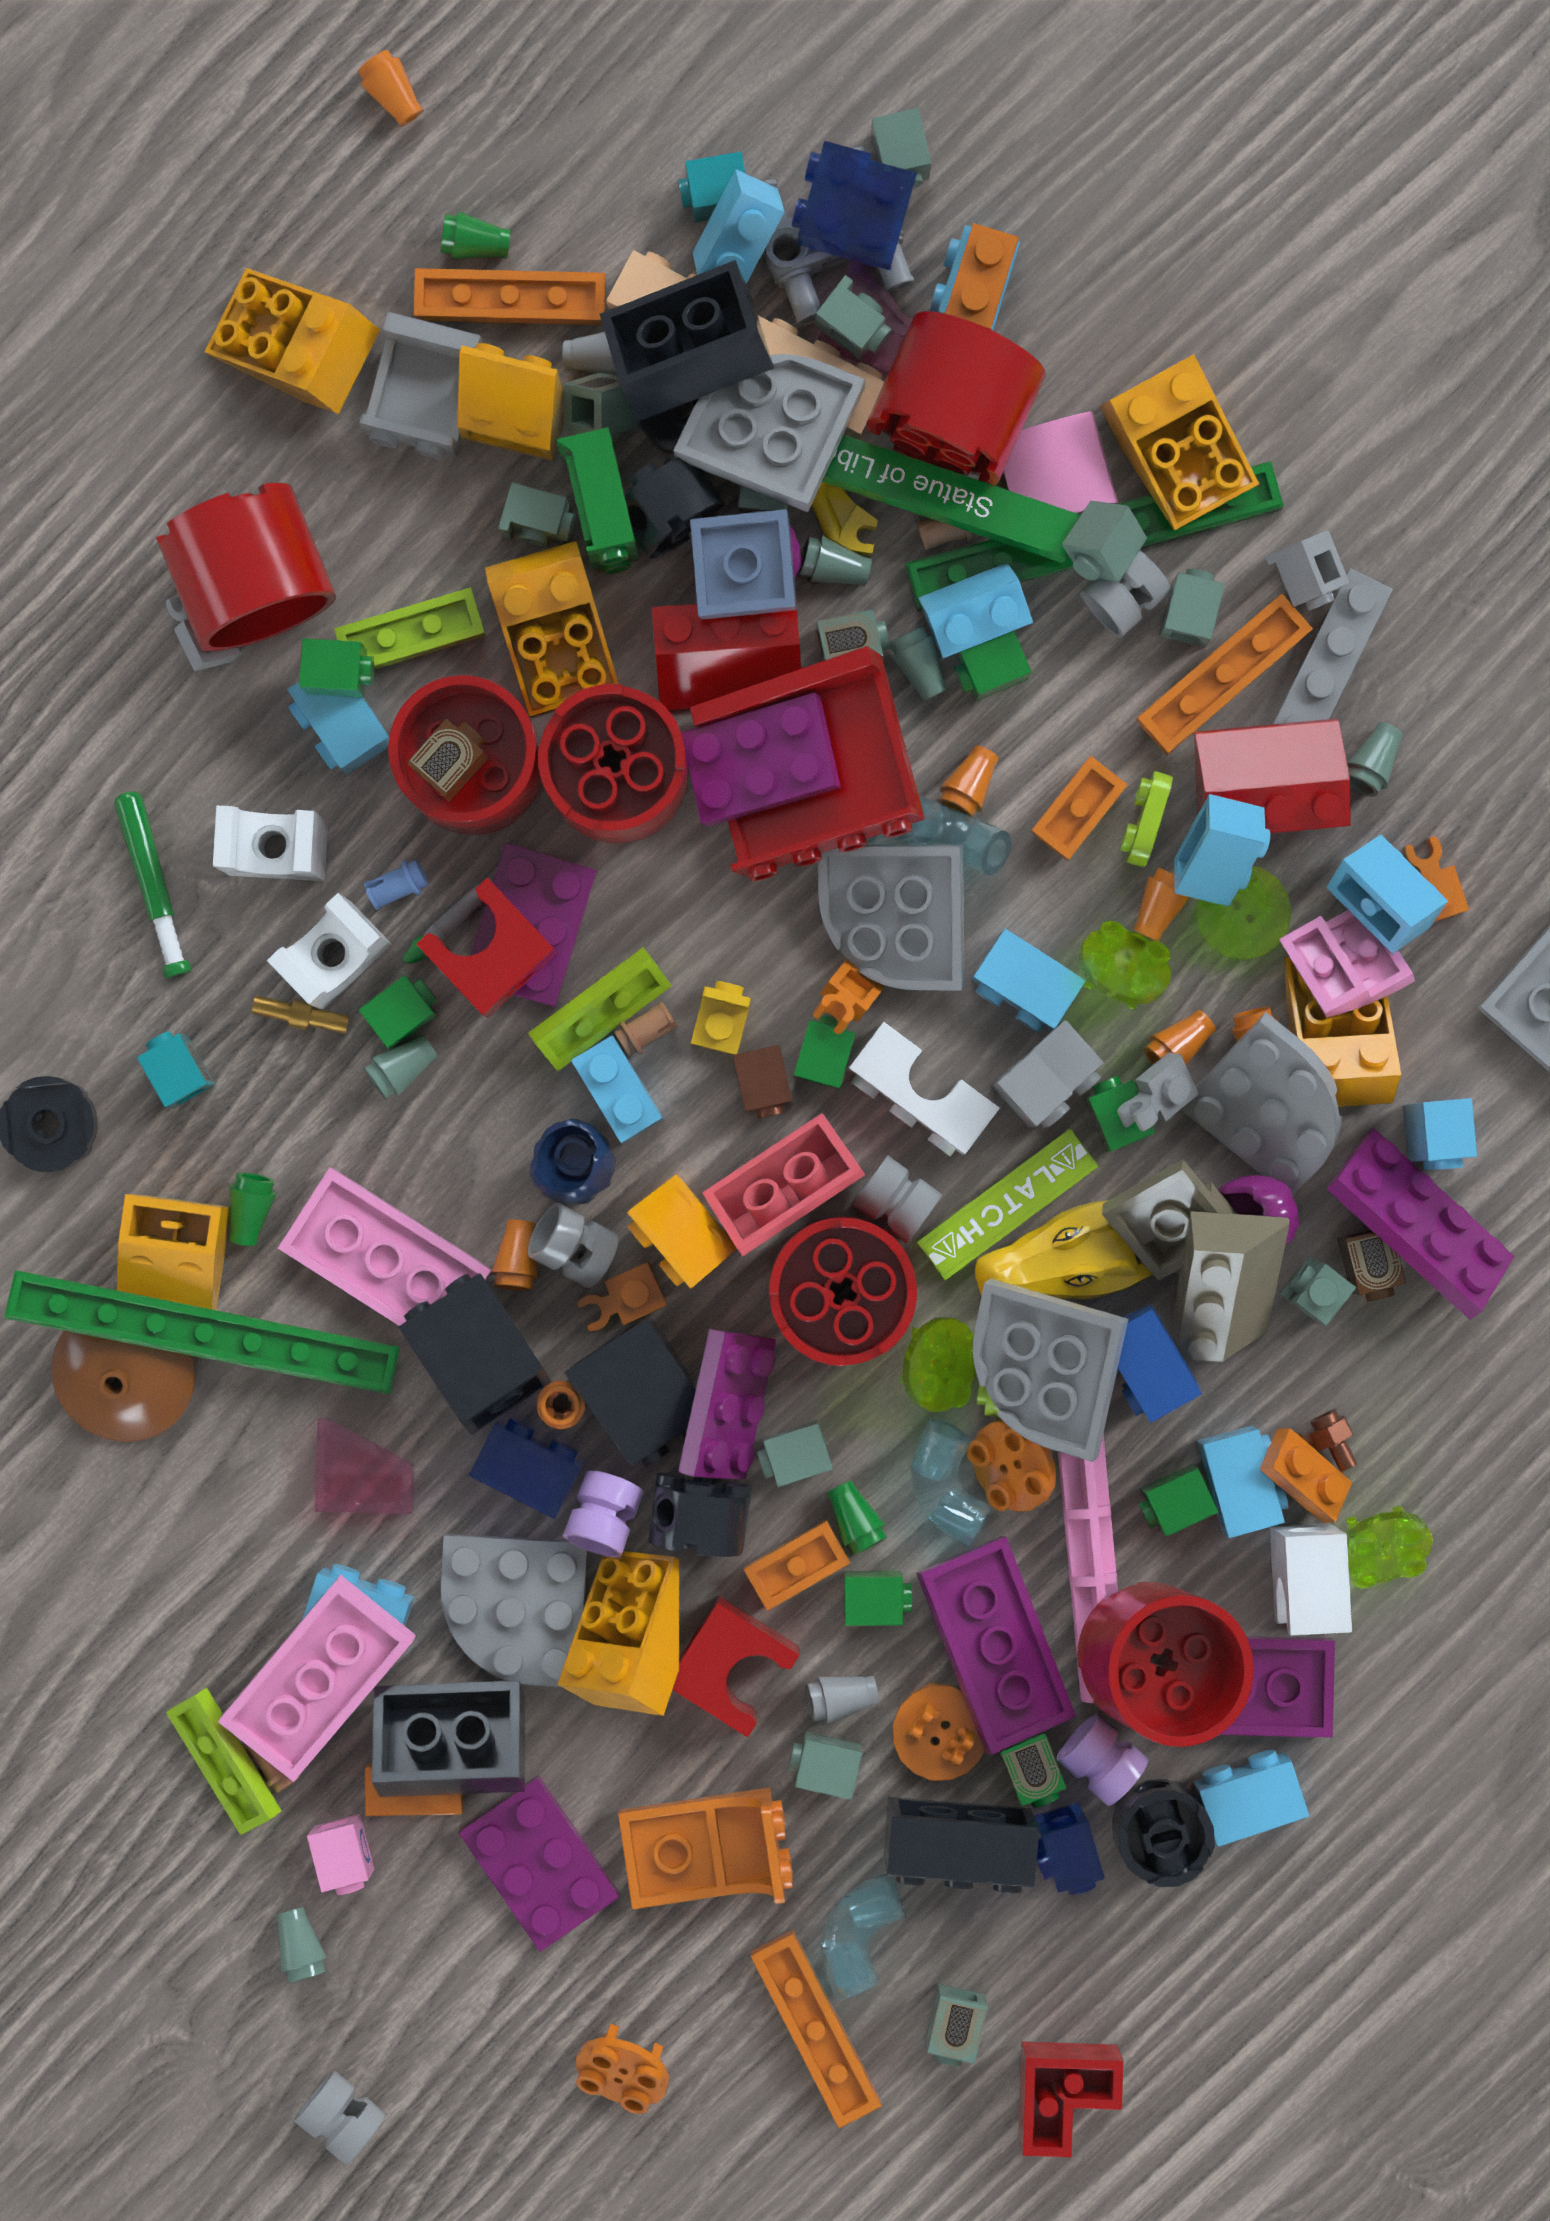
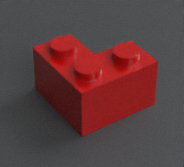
M1021 2041L1018 2139L1023 2156L1072 2158L1073 2108L1122 2110L1124 2061L1117 2044Z

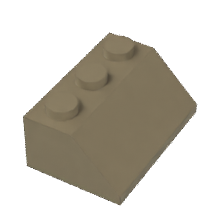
M1191 1211L1172 1313L1173 1341L1184 1359L1223 1362L1268 1331L1289 1229V1218Z

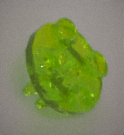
M1252 866L1251 877L1247 887L1244 890H1238L1230 906L1197 899L1194 918L1200 934L1209 947L1225 957L1244 961L1263 956L1279 945V939L1284 937L1289 929L1292 910L1288 893L1278 878L1261 867ZM1237 901L1240 903L1239 910L1233 908V902ZM1247 915L1254 917L1253 923L1247 922Z
M1103 922L1098 930L1088 935L1080 947L1079 964L1086 977V982L1083 986L1090 990L1094 986L1111 999L1127 1003V1007L1135 1010L1138 1004H1148L1160 999L1168 988L1171 981V968L1168 963L1171 953L1163 943L1150 941L1137 932L1125 929L1118 922Z
M949 1316L935 1317L920 1328L913 1327L912 1339L904 1356L903 1372L901 1373L899 1383L904 1384L905 1391L911 1401L927 1411L939 1412L946 1411L951 1407H963L970 1399L971 1384L976 1374L973 1358L974 1332H971L967 1324Z
M1402 1505L1392 1507L1393 1512L1380 1513L1366 1518L1359 1523L1356 1516L1345 1518L1348 1527L1346 1534L1349 1577H1351L1353 1584L1358 1588L1364 1589L1370 1588L1379 1582H1388L1402 1576L1414 1578L1421 1575L1427 1569L1428 1563L1426 1558L1431 1553L1434 1541L1427 1522L1416 1514L1405 1512Z

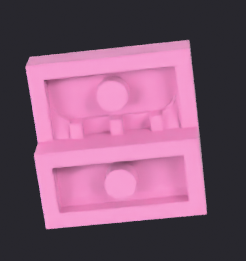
M1092 411L1060 418L1021 431L1004 469L1009 491L1077 514H1082L1091 500L1119 504Z
M1349 910L1327 922L1324 921L1322 916H1319L1279 939L1282 947L1326 1018L1370 1004L1415 982L1414 974L1400 952L1397 951L1392 954Z

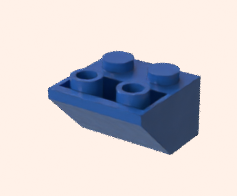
M1150 1304L1123 1316L1128 1319L1117 1371L1120 1370L1126 1380L1122 1384L1124 1388L1122 1392L1135 1415L1138 1416L1145 1413L1149 1422L1152 1423L1202 1395L1201 1387L1153 1305Z

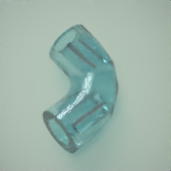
M919 796L925 820L911 824L912 831L893 837L913 845H963V865L985 875L997 873L1004 866L1011 850V838L1005 830L922 796Z
M929 1419L918 1439L911 1463L913 1493L927 1520L949 1538L970 1549L982 1530L992 1510V1506L971 1495L963 1488L959 1481V1465L971 1443L968 1435L948 1422L939 1419Z
M887 1873L867 1880L843 1895L826 1919L821 1951L826 1977L835 1999H844L857 1995L878 1983L879 1978L870 1958V1940L880 1928L906 1918L905 1908L893 1877L887 1876Z

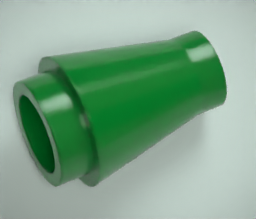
M457 211V216L445 214L440 253L451 254V259L491 257L507 259L511 229L500 228L460 211Z
M236 1173L235 1183L229 1184V1241L245 1246L257 1245L259 1234L277 1194L273 1190L274 1180L272 1178L254 1173Z
M852 1480L827 1492L832 1503L843 1546H849L853 1556L887 1539L883 1530L886 1524L856 1489Z

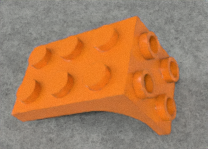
M771 1787L620 1809L618 1812L632 1909L744 1893L768 1894L774 1897L775 1904L785 1903V1889L793 1888V1872L789 1848L780 1849L779 1840L786 1839L782 1800L773 1801Z

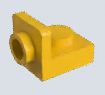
M716 981L715 988L704 986L691 1044L731 1055L738 1054L751 1004V998L742 996L744 987L723 981Z

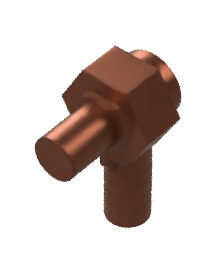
M1336 1409L1313 1418L1310 1421L1313 1429L1309 1432L1297 1433L1316 1451L1328 1448L1340 1472L1357 1465L1355 1457L1346 1439L1353 1436V1431L1345 1415L1339 1416Z

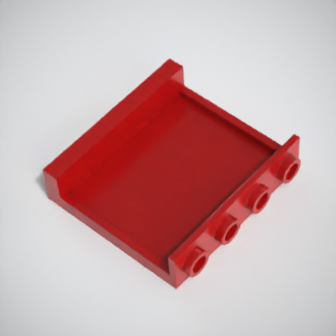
M865 646L690 707L694 725L702 727L814 692L821 696L841 788L728 821L738 859L737 863L730 864L732 872L749 877L750 881L765 880L777 875L778 867L794 863L795 867L811 865L822 860L821 853L837 848L839 852L854 851L867 845V838L883 834L885 838L897 837L912 831L911 824L925 820L883 659L879 653L870 647Z

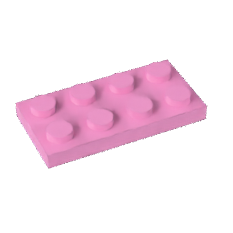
M329 1167L278 1247L279 1250L399 1326L406 1322L404 1315L413 1307L424 1301H429L432 1305L447 1295L445 1288L457 1278L465 1274H469L473 1278L481 1273L486 1281L492 1271L488 1266L332 1167Z
M340 1574L223 1713L218 1722L294 1782L411 1645L416 1635Z

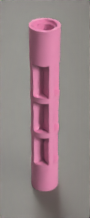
M1104 1433L1099 1456L1093 1462L1058 1451L1076 1657L1080 1634L1086 1619L1103 1598L1107 1599L1118 1592ZM1078 1667L1080 1699L1082 1702L1094 1703L1085 1686L1081 1668Z

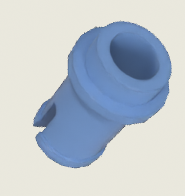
M405 859L401 861V867L371 881L364 882L366 893L376 910H380L383 906L412 893L419 896L422 894V888L429 886L426 874L418 860L409 863Z

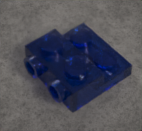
M824 141L821 154L812 151L808 161L804 179L805 181L812 182L808 200L798 198L795 207L792 227L799 229L798 245L891 271L917 173L871 160V153Z

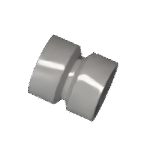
M1139 550L1119 582L1102 579L1093 580L1080 592V595L1098 621L1115 636L1122 638L1142 619V609L1152 610L1172 589L1160 569Z
M886 1155L851 1205L872 1220L884 1218V1229L907 1244L930 1214L942 1194L922 1179L914 1182L908 1180L909 1170Z
M557 1202L546 1210L537 1223L529 1241L528 1256L552 1270L562 1266V1274L586 1288H590L601 1280L612 1263L617 1251L618 1235L594 1221L584 1224L583 1215Z
M333 2070L306 2101L296 2115L294 2122L312 2138L323 2136L326 2139L325 2149L344 2165H347L372 2137L385 2118L386 2113L367 2097L359 2099L354 2097L355 2087L337 2071Z

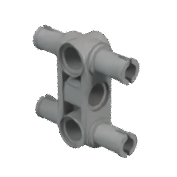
M865 147L850 149L837 158L852 195L849 199L797 218L788 217L782 201L784 214L764 250L766 267L772 275L775 284L786 291L797 326L815 323L816 312L821 307L811 277L814 274L863 256H874L887 294L903 291L914 284V278L911 276L900 246L904 241V233L898 220L897 205L890 197L888 190L884 189L882 185L877 184ZM774 179L762 181L775 188L778 187ZM877 212L884 215L889 222L882 228L874 229L866 225L863 219L868 214ZM782 245H791L800 254L794 260L786 262L778 259L774 252Z

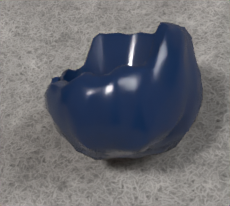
M568 1119L549 1126L543 1132L540 1140L534 1146L530 1176L535 1187L540 1189L544 1197L551 1198L565 1206L588 1204L599 1192L611 1185L616 1159L611 1152L607 1138L595 1126L578 1119Z

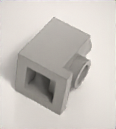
M1329 530L1265 556L1268 565L1276 562L1281 574L1282 584L1289 594L1293 607L1305 603L1308 611L1335 600L1332 593L1333 590L1349 583Z

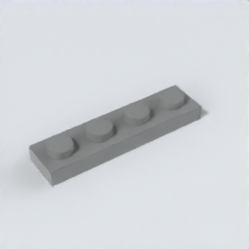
M1352 568L1346 572L1349 583L1338 589L1334 597L1335 600L1332 601L1272 724L1326 720L1330 718L1393 590L1392 588Z

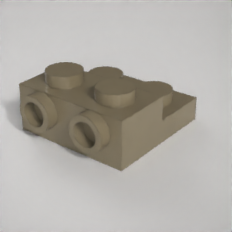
M1183 1159L1103 1203L1102 1208L1104 1218L1158 1281L1172 1273H1180L1191 1211L1224 1214L1238 1213L1212 1182L1204 1185Z

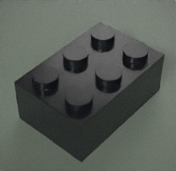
M736 260L600 313L620 387L638 422L774 369L753 298Z
M520 1681L375 1686L372 1784L379 1797L525 1792V1695Z
M888 1797L884 1843L887 1876H895L896 1882L905 1885H923L925 1879L944 1880L946 1887L954 1889H972L973 1883L993 1884V1890L998 1892L1021 1893L1022 1887H1035L1039 1827L1031 1808Z

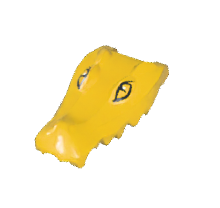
M1108 1200L1090 1202L1062 1211L1040 1228L1016 1240L1012 1245L980 1256L975 1266V1278L981 1296L984 1282L994 1279L1059 1299H1094L1120 1292L1153 1274L1142 1261L1137 1263L1133 1250L1102 1215L1103 1203Z

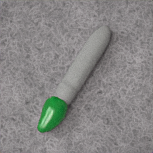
M479 885L471 889L435 921V924H432L425 934L417 936L412 941L403 957L404 963L414 964L428 957L416 945L428 932L444 940L446 936L452 933L484 904L478 898L475 888Z

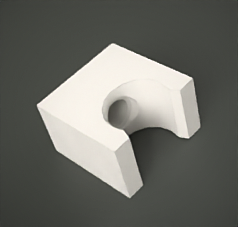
M216 805L213 867L229 876L325 881L328 822L315 811L296 810L295 814L287 815L243 811L234 806ZM273 835H283L287 845L285 852L278 858H267L264 846L268 838Z
M339 893L325 905L324 908L327 912L303 938L287 949L284 947L279 948L267 960L309 1005L322 1010L392 945L350 900ZM331 942H341L345 947L344 960L337 966L328 967L323 961L324 948Z
M1330 1523L1277 1525L1270 1527L1275 1622L1277 1624L1287 1623V1630L1290 1635L1352 1632L1347 1534Z

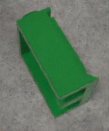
M609 427L555 439L561 460L568 466L592 570L602 569L603 574H615L630 569V562L638 561L639 558Z

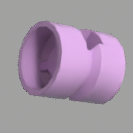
M586 1471L577 1495L581 1508L572 1509L563 1538L586 1551L606 1557L620 1558L630 1533V1529L625 1523L635 1519L644 1491L635 1484L620 1477L599 1471Z
M1094 1713L1070 1735L1060 1749L1056 1759L1077 1779L1084 1776L1088 1777V1789L1107 1806H1110L1120 1800L1137 1782L1149 1760L1128 1740L1118 1742L1117 1730L1098 1713Z

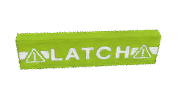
M1069 1128L916 1242L946 1281L1099 1166L1071 1128Z

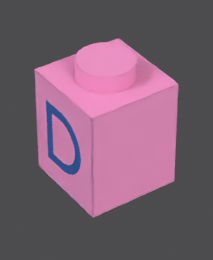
M357 1814L315 1825L307 1835L321 1893L335 1889L336 1895H345L364 1888V1881L369 1880L375 1869L361 1815Z

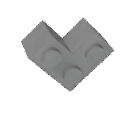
M1064 1020L999 1077L991 1087L1028 1128L1036 1127L1039 1124L1043 1128L1050 1127L1070 1109L1064 1101L1073 1094V1090L1081 1096L1101 1078L1096 1070L1104 1062L1073 1027Z

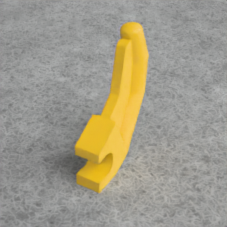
M822 482L811 505L824 537L861 556L872 557L874 544L861 543L857 538V533L863 529L876 531L878 520L856 505L845 493V489Z

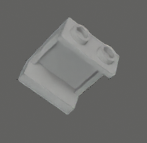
M387 312L383 327L386 341L366 414H361L359 424L363 432L369 435L368 440L377 445L396 448L398 442L414 446L415 453L434 460H442L444 454L457 457L462 438L457 428L461 345L475 348L476 343H483L481 335Z

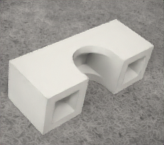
M883 1022L848 1070L856 1075L851 1083L872 1099L880 1093L891 1101L894 1105L889 1112L912 1128L918 1121L930 1130L932 1134L927 1140L951 1157L955 1150L965 1155L999 1110V1107L963 1080H959L943 1099L933 1101L918 1096L910 1085L909 1072L913 1062L922 1050Z

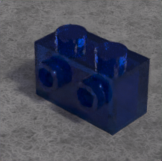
M510 1417L507 1424L498 1420L494 1424L468 1476L556 1519L584 1462L576 1459L578 1451L556 1439H552L550 1445L532 1437L535 1429L517 1419Z
M1079 1802L1034 1815L1039 1827L1040 1837L1038 1839L1037 1864L1044 1881L1053 1879L1058 1893L1067 1890L1069 1895H1077L1094 1889L1096 1881L1105 1879L1089 1822Z

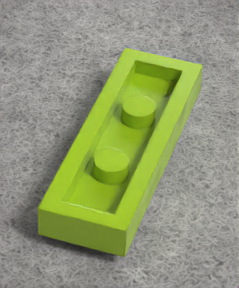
M471 587L334 628L337 640L357 641L365 646L367 656L374 657V670L486 636Z
M642 947L528 1032V1034L558 1072L572 1062V1059L584 1053L620 1026V1022L628 1020L672 987V985L644 947Z
M207 1687L166 1711V1714L240 1835L271 1820L282 1811L238 1738L218 1722L223 1713Z

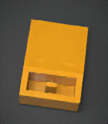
M246 268L204 352L303 402L339 415L380 329L349 303Z
M476 343L475 348L461 345L457 428L461 437L554 461L557 449L555 439L560 438L564 422V392L558 370L551 368V362L537 356L524 355L523 360L504 356L505 352L502 349L490 344Z
M1194 354L1099 406L1121 450L1173 530L1184 526L1259 485Z
M577 541L485 567L487 583L529 716L556 709L567 698L585 688L601 684H619Z
M1285 957L1284 970L1288 1030L1311 1048L1329 1070L1338 1089L1335 1094L1338 1107L1393 1103L1402 1074L1388 996L1357 1009L1326 1018L1290 958Z
M678 1174L674 1175L627 1212L633 1219L627 1225L628 1229L645 1249L652 1244L655 1245L665 1257L659 1263V1266L677 1287L685 1281L691 1289L737 1250L730 1236Z
M125 1194L118 1240L117 1291L217 1310L230 1222V1207L142 1194Z
M623 1551L620 1558L602 1556L558 1685L593 1705L664 1716L679 1671V1559L673 1556Z

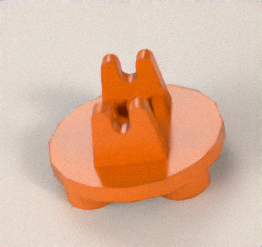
M996 1419L979 1430L976 1438L967 1446L966 1454L973 1465L976 1479L985 1491L988 1503L995 1510L1031 1511L1049 1499L1056 1481V1467L1049 1448L1024 1438L1002 1419Z
M928 1683L922 1688L913 1691L899 1705L893 1720L892 1740L900 1760L914 1774L931 1781L952 1780L968 1773L980 1761L984 1748L961 1689L949 1684ZM947 1720L950 1725L948 1728H942L941 1722ZM932 1737L939 1738L937 1744H932L930 1740Z
M610 2023L604 2037L589 2040L579 2049L575 2065L578 2072L576 2084L578 2088L587 2094H600L609 2100L619 2102L630 2113L644 2114L647 2112L650 2104L659 2102L666 2095L669 2086L670 2076L665 2065L659 2060L664 2046L654 2043L651 2052L637 2044L618 2039L616 2036L619 2026Z

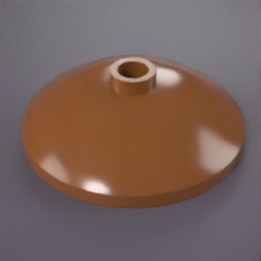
M63 1331L53 1352L51 1375L58 1400L67 1414L77 1424L105 1439L133 1442L145 1440L164 1432L181 1417L193 1396L196 1383V1365L194 1356ZM108 1377L119 1378L123 1388H113L109 1384Z

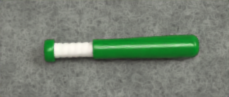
M136 791L122 793L115 798L114 806L149 920L155 924L157 937L160 941L159 944L165 961V966L162 967L163 976L165 979L186 975L192 971L190 962L182 957L180 944L177 940L172 920L174 912L143 797Z

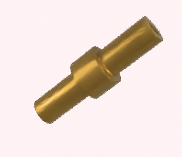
M255 995L252 1006V1014L288 1021V1027L308 1030L309 1026L346 1034L350 1020L349 1015L313 1008L306 1001L294 999L293 1003Z

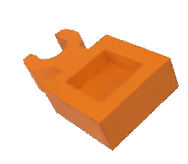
M1436 836L1426 839V844L1429 848V856L1426 859H1420L1416 856L1412 844L1402 848L1403 857L1448 900L1434 922L1469 910L1455 866L1440 868L1438 861L1442 855V846Z
M846 959L820 992L823 998L814 1009L813 1016L819 1019L823 1013L833 1015L838 1022L833 1031L836 1034H841L852 1020H855L857 1023L860 1021L885 987L860 973L859 969Z
M649 1262L604 1281L609 1292L608 1295L603 1297L598 1294H589L577 1302L579 1308L585 1307L588 1304H596L601 1309L600 1319L587 1325L589 1331L602 1329L609 1322L611 1315L615 1313L619 1314L623 1325L668 1305Z

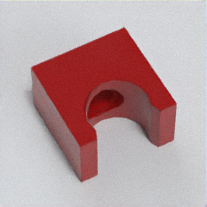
M487 877L475 888L478 898L490 907L495 915L496 930L494 939L486 949L478 954L469 956L453 954L443 940L429 932L416 945L483 1016L489 1018L555 957L558 952Z
M718 1595L679 1657V1671L672 1690L748 1738L757 1724V1712L752 1705L740 1701L732 1693L727 1679L730 1669L745 1657L762 1655L775 1661L781 1668L791 1670L800 1656L799 1645Z

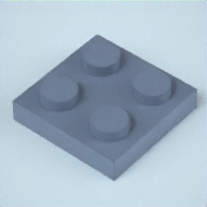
M787 509L690 519L697 608L700 620L797 610L790 523Z

